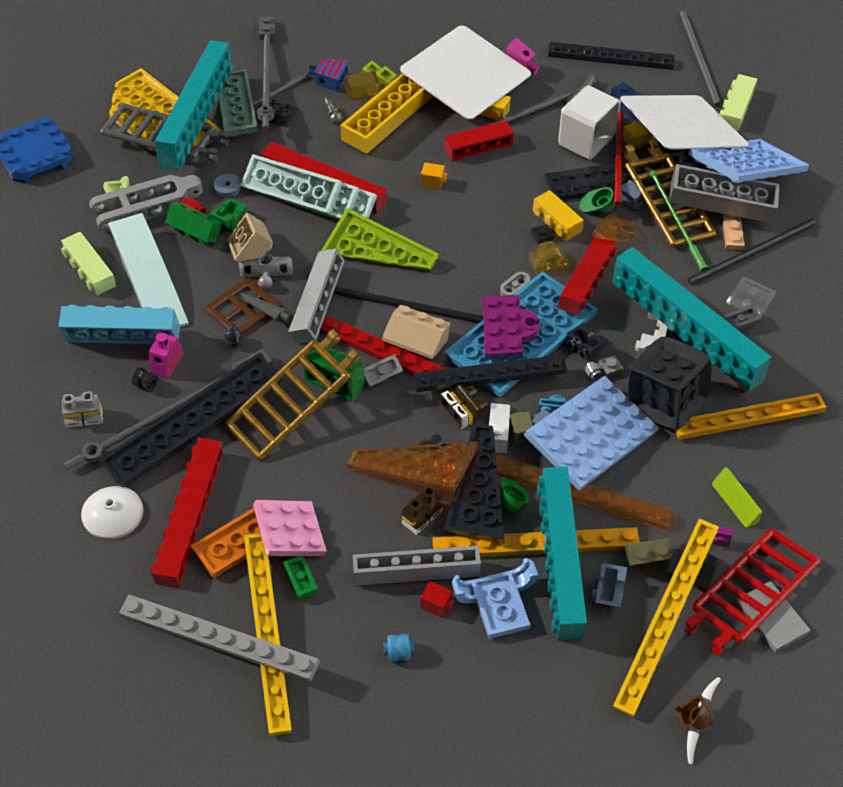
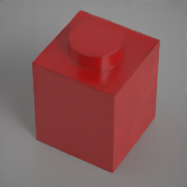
M429 581L420 597V608L443 618L446 612H450L454 605V600H452L453 591Z

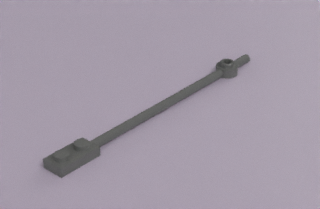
M265 16L259 17L260 40L264 39L263 106L257 110L258 119L262 121V129L268 131L269 121L274 118V109L269 106L270 39H275V17Z
M260 349L230 367L232 371L258 353L271 366H273V361L263 349ZM211 384L100 444L97 442L85 444L82 448V454L64 463L66 469L69 470L85 460L90 463L99 461L103 456L104 450L155 423Z

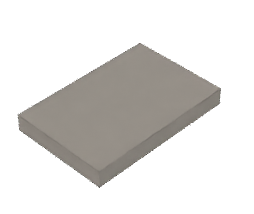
M771 581L765 584L778 594L780 593ZM757 589L747 593L765 607L772 601L771 598ZM739 598L736 600L739 608L752 620L759 614L758 611ZM786 599L757 628V631L774 652L810 633L808 626Z

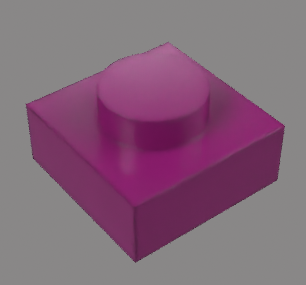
M719 527L712 544L716 546H729L733 536V529Z

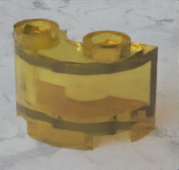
M553 241L539 244V248L534 253L530 252L528 257L536 273L547 271L552 265L557 267L569 265L561 246L554 244Z

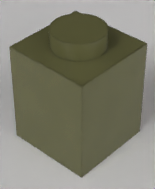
M529 412L510 414L509 429L514 445L530 442L524 436L526 430L533 426Z

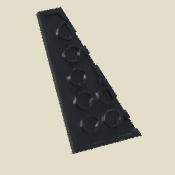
M473 423L444 530L448 533L505 543L494 429L491 425Z

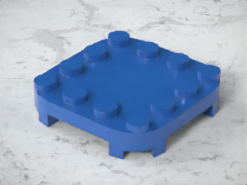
M47 116L0 134V161L7 170L9 178L13 181L16 179L24 180L25 183L32 182L31 176L59 165L65 169L69 167L68 163L74 158L70 143L58 125Z

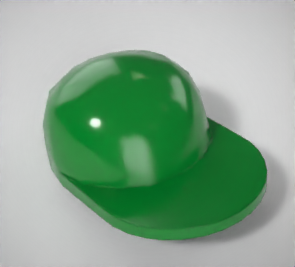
M608 187L588 192L580 200L579 207L584 213L594 211L608 213L615 207L614 192Z
M505 477L500 478L501 506L510 512L522 511L529 502L526 490L514 480Z

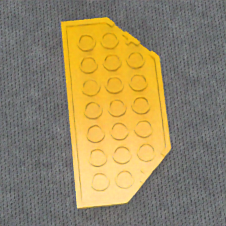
M140 68L115 83V93H113L112 107L109 115L111 118L122 103L169 115L179 97ZM125 110L115 123L121 127L132 112ZM139 114L127 132L133 135L147 116ZM154 118L139 138L147 140L162 120ZM208 119L203 123L215 127L216 132H222L218 126ZM201 130L197 134L196 142L192 144L191 151H194L207 133L206 131ZM147 147L149 150L156 151V149Z

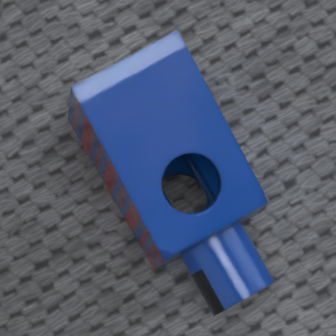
M322 59L319 66L310 65L309 75L316 76V84L318 86L336 92L340 91L349 73L347 60Z

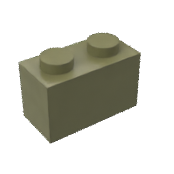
M669 538L632 543L623 547L627 568L673 559Z

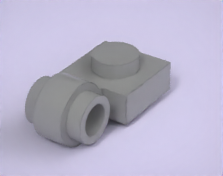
M615 355L600 359L597 363L590 362L585 366L586 374L593 380H598L602 374L609 378L623 372V367Z

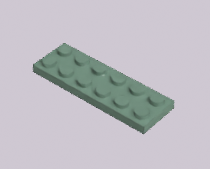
M247 69L232 71L228 75L227 82L223 85L222 92L218 94L224 131L228 132L229 135L227 137L258 132Z

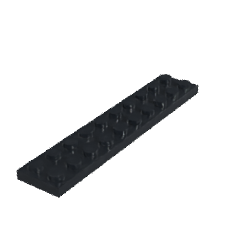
M689 152L670 154L675 164L717 172L707 168V165L704 163L696 162L695 158L689 156ZM629 161L622 162V184L627 183L629 180L633 181L625 167ZM666 161L634 169L637 174H643L668 168L669 165ZM615 163L545 173V181L548 189L561 200L581 198L588 192L604 187L611 188L615 192ZM673 173L659 176L657 179L660 184L672 181ZM653 178L642 180L644 187L657 185Z
M260 353L256 354L99 459L100 464L120 487H127L231 416L266 384L277 371Z

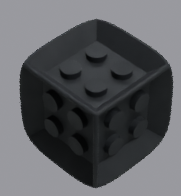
M660 337L641 353L631 367L628 378V401L633 402L651 421L670 429L678 430L682 428L703 406L709 394L712 375L710 357L702 351L673 338Z

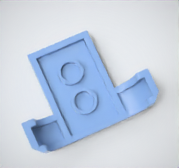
M525 558L522 565L514 570L474 580L462 581L459 575H456L452 580V586L459 602L466 604L477 603L489 639L530 629V622L519 592L532 586L538 579V573L533 561Z

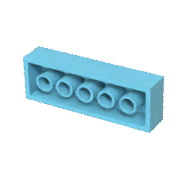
M76 305L61 306L58 326L68 343L153 345L156 335L159 333H166L179 339L180 323L175 310L169 307H162L160 309L148 306L143 308L125 306L124 308L114 306L96 307L94 305L78 307Z

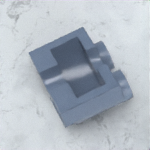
M602 563L601 570L596 569L594 582H598V587L593 589L591 601L595 602V604L621 608L627 567Z

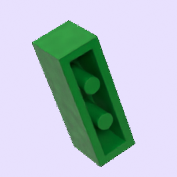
M171 203L165 221L171 225L172 229L182 230L185 232V235L196 237L199 239V242L204 244L216 242L222 226V222L183 203Z

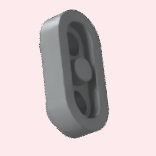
M525 272L515 273L501 284L500 295H514L530 282V276Z

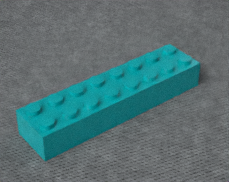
M568 467L543 468L542 476L538 478L537 495L541 497L539 514L543 516L541 532L542 535H545L543 551L544 554H547L545 570L546 573H549L547 588L548 593H551L549 606L550 613H553L552 632L556 633L557 640L583 639L587 620Z

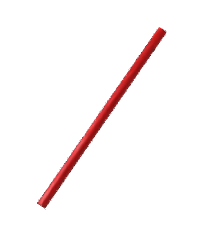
M619 112L616 131L614 205L617 207L621 205L624 118L622 112Z

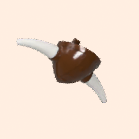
M719 677L706 687L702 695L692 697L681 707L678 705L674 706V710L678 712L680 724L688 730L687 757L690 765L693 764L695 746L701 731L707 730L714 724L715 718L710 704L714 690L721 681Z

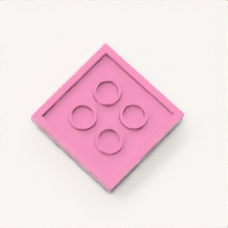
M256 500L253 506L267 556L325 555L327 550L312 501Z

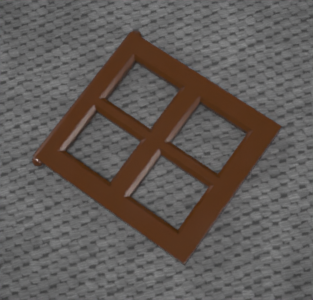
M248 277L207 306H204V309L227 329L234 325L229 320L242 311L251 319L238 328L244 334L269 315L264 312L257 315L249 308L251 304L248 302L243 303L235 295L248 287L257 294L254 296L255 298H261L265 302L281 307V304ZM229 300L237 309L224 317L216 308Z

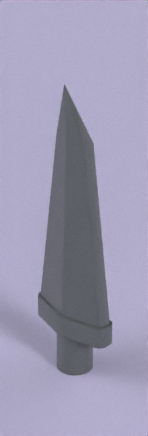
M241 293L246 302L273 319H282L286 322L290 320L291 315L286 313V309Z

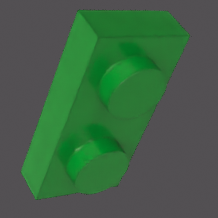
M303 555L283 562L286 573L299 600L319 593Z

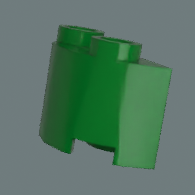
M230 198L222 203L219 209L216 208L209 216L222 222L223 227L233 230L239 224L242 213L246 214L247 205Z

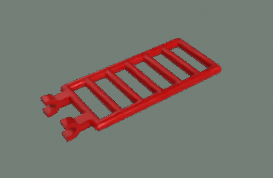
M770 528L692 603L691 609L695 614L685 621L684 624L687 626L684 628V632L691 636L704 620H707L724 632L712 642L714 647L711 651L717 656L723 652L733 639L738 643H743L820 565V558L777 530ZM773 537L810 563L805 568H802L766 543ZM759 550H762L798 575L790 581L754 557V555ZM749 562L785 588L778 594L741 568ZM737 575L771 598L772 601L765 607L728 580ZM723 587L758 611L759 614L752 620L715 593ZM710 600L742 622L746 627L739 633L702 606Z

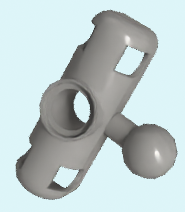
M264 254L260 258L239 262L241 277H260L258 280L259 286L262 289H269L273 283L271 276H290L293 274V262L289 256L272 257L270 254ZM287 264V272H281L280 265ZM244 266H251L250 274L244 272Z

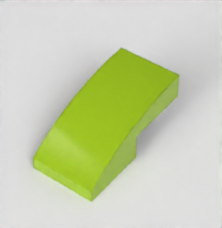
M372 60L361 70V73L369 79L386 86L397 77L388 67L384 66L381 68Z

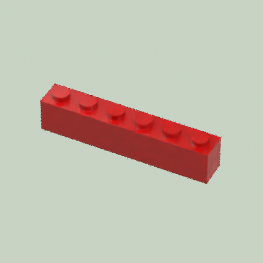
M597 232L562 291L558 309L577 316L581 309L585 310L588 303L587 299H591L593 296V288L598 287L600 277H604L606 267L610 266L612 257H615L617 253V239Z

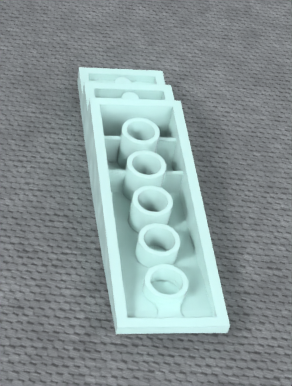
M252 154L240 185L255 192L340 220L346 208L369 219L377 195L342 183L340 180Z
M143 213L108 223L122 263L141 307L148 306L160 309L162 307H169L175 310L180 327L189 325Z

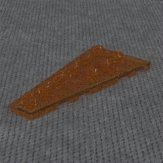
M470 442V445L452 443V446H440L439 444L411 445L404 449L394 446L387 450H380L378 447L360 448L354 450L346 464L349 469L455 492L479 446L477 442Z

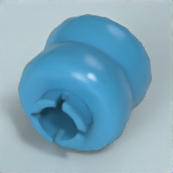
M408 634L388 635L387 642H383L384 656L388 655L390 662L410 660V653H415L414 640H409Z

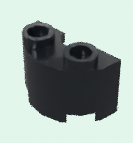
M585 323L567 332L568 348L571 351L574 350L583 360H586L608 345L607 339L600 334L596 336L592 328Z

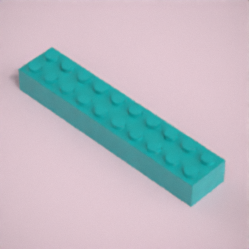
M209 41L155 139L159 168L179 171L181 165L185 163V157L190 153L192 144L196 142L197 134L201 132L202 125L206 122L208 113L212 111L219 92H222L229 73H232L233 64L230 60L232 52L229 50V43Z
M631 247L616 257L613 283L618 288L622 289L630 298L638 302L642 308L649 311L656 319L665 324L669 330L675 332L684 342L709 356L713 365L718 367L726 376H729L739 387L745 389L748 393L764 381L771 360L769 354L635 248Z

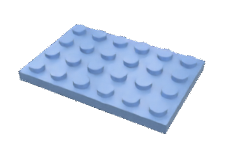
M761 139L747 141L748 147L690 149L689 156L695 158L696 162L704 163L707 165V168L718 171L722 176L729 177L734 183L768 177L775 178L780 175L787 176L792 173L799 174L800 172L808 171L809 164Z
M603 376L526 430L524 436L555 467H568L569 480L580 491L657 433L659 427L633 402L628 401V397L606 376Z

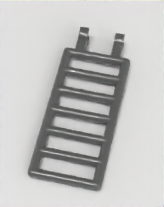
M122 103L100 130V133L107 137L156 149L154 141L169 115ZM125 110L132 112L118 132L110 130ZM139 114L147 116L132 136L125 134ZM154 118L162 120L147 140L139 138ZM203 124L201 130L207 133L194 151L187 154L186 158L196 159L200 156L215 163L218 160V156H215L217 148L211 147L207 149L204 147L209 140L216 141L227 147L229 140L226 138L229 134L225 131L221 133L216 132L215 127Z

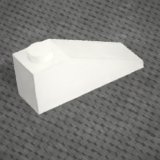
M491 403L489 425L493 426L496 453L507 454L510 405Z

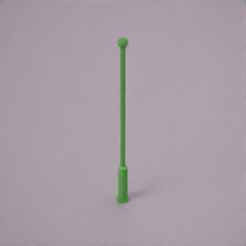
M651 171L650 176L655 180L684 234L700 272L708 269L696 245L692 244L673 206L669 203V199L656 177V172Z

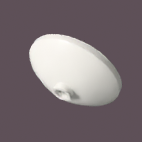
M110 486L96 491L86 500L82 508L81 518L85 529L93 536L100 539H117L128 535L139 525L143 516V505L139 496L131 489Z

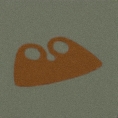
M613 213L605 217L593 231V237L616 242H629L631 238L626 233L635 234L638 232V229L624 217ZM623 227H632L634 231H626ZM622 234L626 236L627 239H619L616 237V235Z

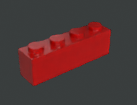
M505 120L445 136L444 149L451 161L512 146L514 132Z

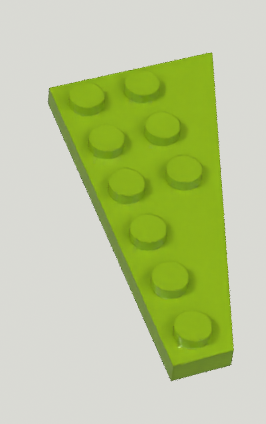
M346 208L321 250L337 248L343 258L427 271L432 270L439 258L438 253Z

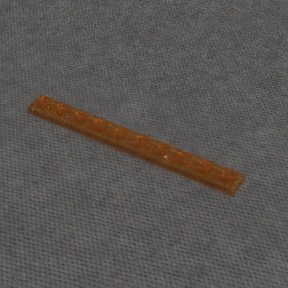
M496 454L498 477L509 478L517 483L537 489V485H539L538 478L542 476L543 472L542 468ZM570 482L572 501L669 532L675 511L592 484L586 485L579 491Z

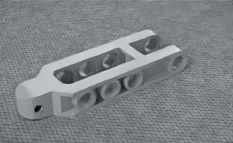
M167 175L95 196L90 200L89 205L94 213L106 212L100 214L96 222L101 231L107 232L111 230L109 224H103L106 221H117L137 215L140 211H143L145 220L168 214L170 203L174 201L181 203L187 197L197 198L203 190L201 180L196 175L182 178Z

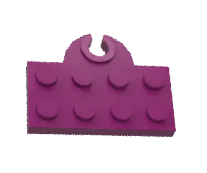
M519 295L482 297L485 359L523 357L522 342L535 340V336L539 333L538 316L532 311L520 309ZM528 323H533V324H535V325H533V326H528V325H526V324H528Z

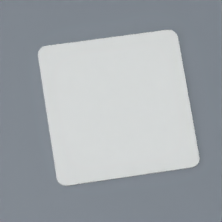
M458 26L400 68L404 75L469 120L474 119L531 75L527 68L466 26Z
M621 96L620 98L656 139L668 149L748 147L749 145L700 96Z

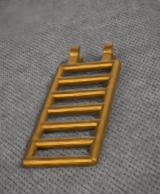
M656 139L650 140L651 146L647 147L648 152L652 153L653 157L642 160L638 159L632 144L626 145L627 152H624L623 155L629 162L626 163L625 167L641 191L644 201L670 246L677 247L688 244L685 237L674 239L672 232L681 230L678 224L667 226L663 220L674 217L672 212L659 213L656 206L667 204L665 199H651L649 193L660 191L658 186L644 187L642 180L653 178L650 176V172L637 174L634 169L666 161L669 167L655 170L656 177L672 174L676 164L671 155L661 152ZM671 181L661 183L663 190L671 188ZM684 207L675 210L677 216L696 212L700 218L682 223L684 229L704 225L708 232L689 236L692 243L713 238L717 235L703 209Z
M334 329L328 333L320 344L316 340H312L225 421L228 429L257 460L262 461L350 379V374L347 370L357 364L361 358L352 349L339 364L327 352L330 347L341 340ZM312 350H315L341 376L333 384L306 358ZM298 363H301L327 389L319 397L292 371ZM284 376H287L312 402L304 411L277 384ZM270 389L298 416L290 424L263 397ZM256 402L284 429L278 436L274 437L249 411ZM242 415L269 442L263 450L260 451L235 425V422Z

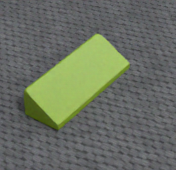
M725 467L715 478L712 486L746 528H749L759 523L762 510L731 471Z

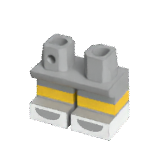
M89 391L84 392L82 396L74 397L72 394L63 395L62 415L64 416L65 428L83 426V416L85 425L103 423L102 406L97 394L93 395Z

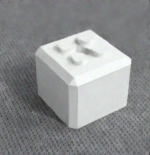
M589 85L584 87L561 110L559 145L592 160L616 134L621 101Z

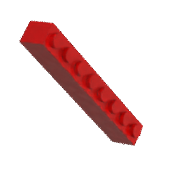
M271 142L260 154L261 157L334 178L342 183L376 194L377 198L371 211L375 214L387 202V189L282 145Z
M198 438L197 444L192 448V459L187 462L186 476L182 478L180 484V494L176 495L174 511H171L169 514V526L164 529L162 546L159 545L157 549V561L151 567V575L157 585L180 588L192 551L191 545L195 542L224 454L221 441Z

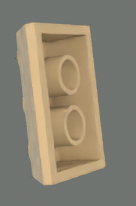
M249 213L244 215L227 239L234 260L237 262L263 257L265 253L271 250L273 244L265 224Z
M400 305L392 313L382 341L433 359L447 343L451 323L429 316L424 312L410 309L408 306Z

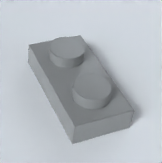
M394 354L364 368V380L370 388L402 373L403 369Z

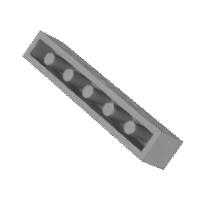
M337 248L320 251L317 254L288 331L297 344L317 340L345 262Z
M479 546L353 555L354 584L359 586L454 579L456 575H459V578L480 577L481 560Z

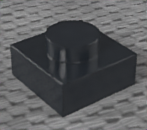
M548 224L531 228V234L538 245L554 240V234Z

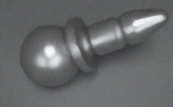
M325 98L330 122L335 125L342 123L343 117L338 109H335L332 102Z

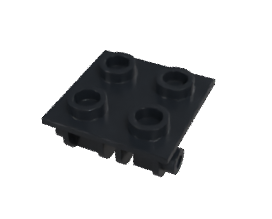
M270 99L269 106L274 109V118L269 122L273 121V123L288 125L289 118L287 116L299 108L293 107L289 103L281 104L277 100ZM263 103L256 107V109L258 110L261 106H263Z

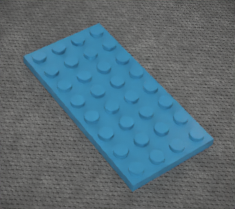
M542 271L514 294L519 295L520 309L532 311L539 318V333L535 336V340L522 342L523 357L485 359L483 320L444 352V357L458 367L546 357L568 339L567 332L582 323L586 324L598 313V309L589 302L585 310L581 309L578 316L558 309L560 295L565 286ZM528 323V324H526V325H528V326H533V325H535V324H533V323ZM520 380L482 385L501 397Z

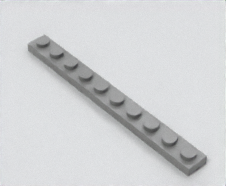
M132 595L127 596L119 612L122 617L310 682L320 663L318 658Z

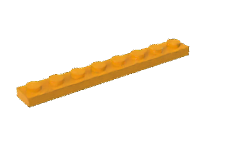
M819 393L694 416L682 428L675 430L678 440L824 413L827 407Z

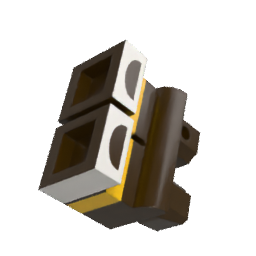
M460 384L455 391L451 393L446 391L441 394V406L450 417L452 416V419L461 430L479 420L480 413L487 409V401L484 398L473 399L477 396V391L473 385L464 388Z
M426 486L418 496L413 498L402 509V524L417 535L443 511V507L438 504L442 498L436 494L434 489Z

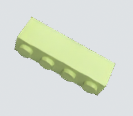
M738 74L737 79L733 80L732 90L729 89L727 94L728 100L725 99L722 109L724 110H721L719 113L736 131L740 129L757 83V78Z
M81 232L61 240L63 245L61 251L64 257L69 258L73 269L77 268L78 275L82 280H86V285L90 291L93 290L98 296L116 287L113 273Z

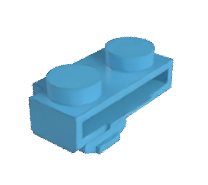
M561 395L550 396V399L540 398L538 412L544 409L552 413L568 401H565V398Z

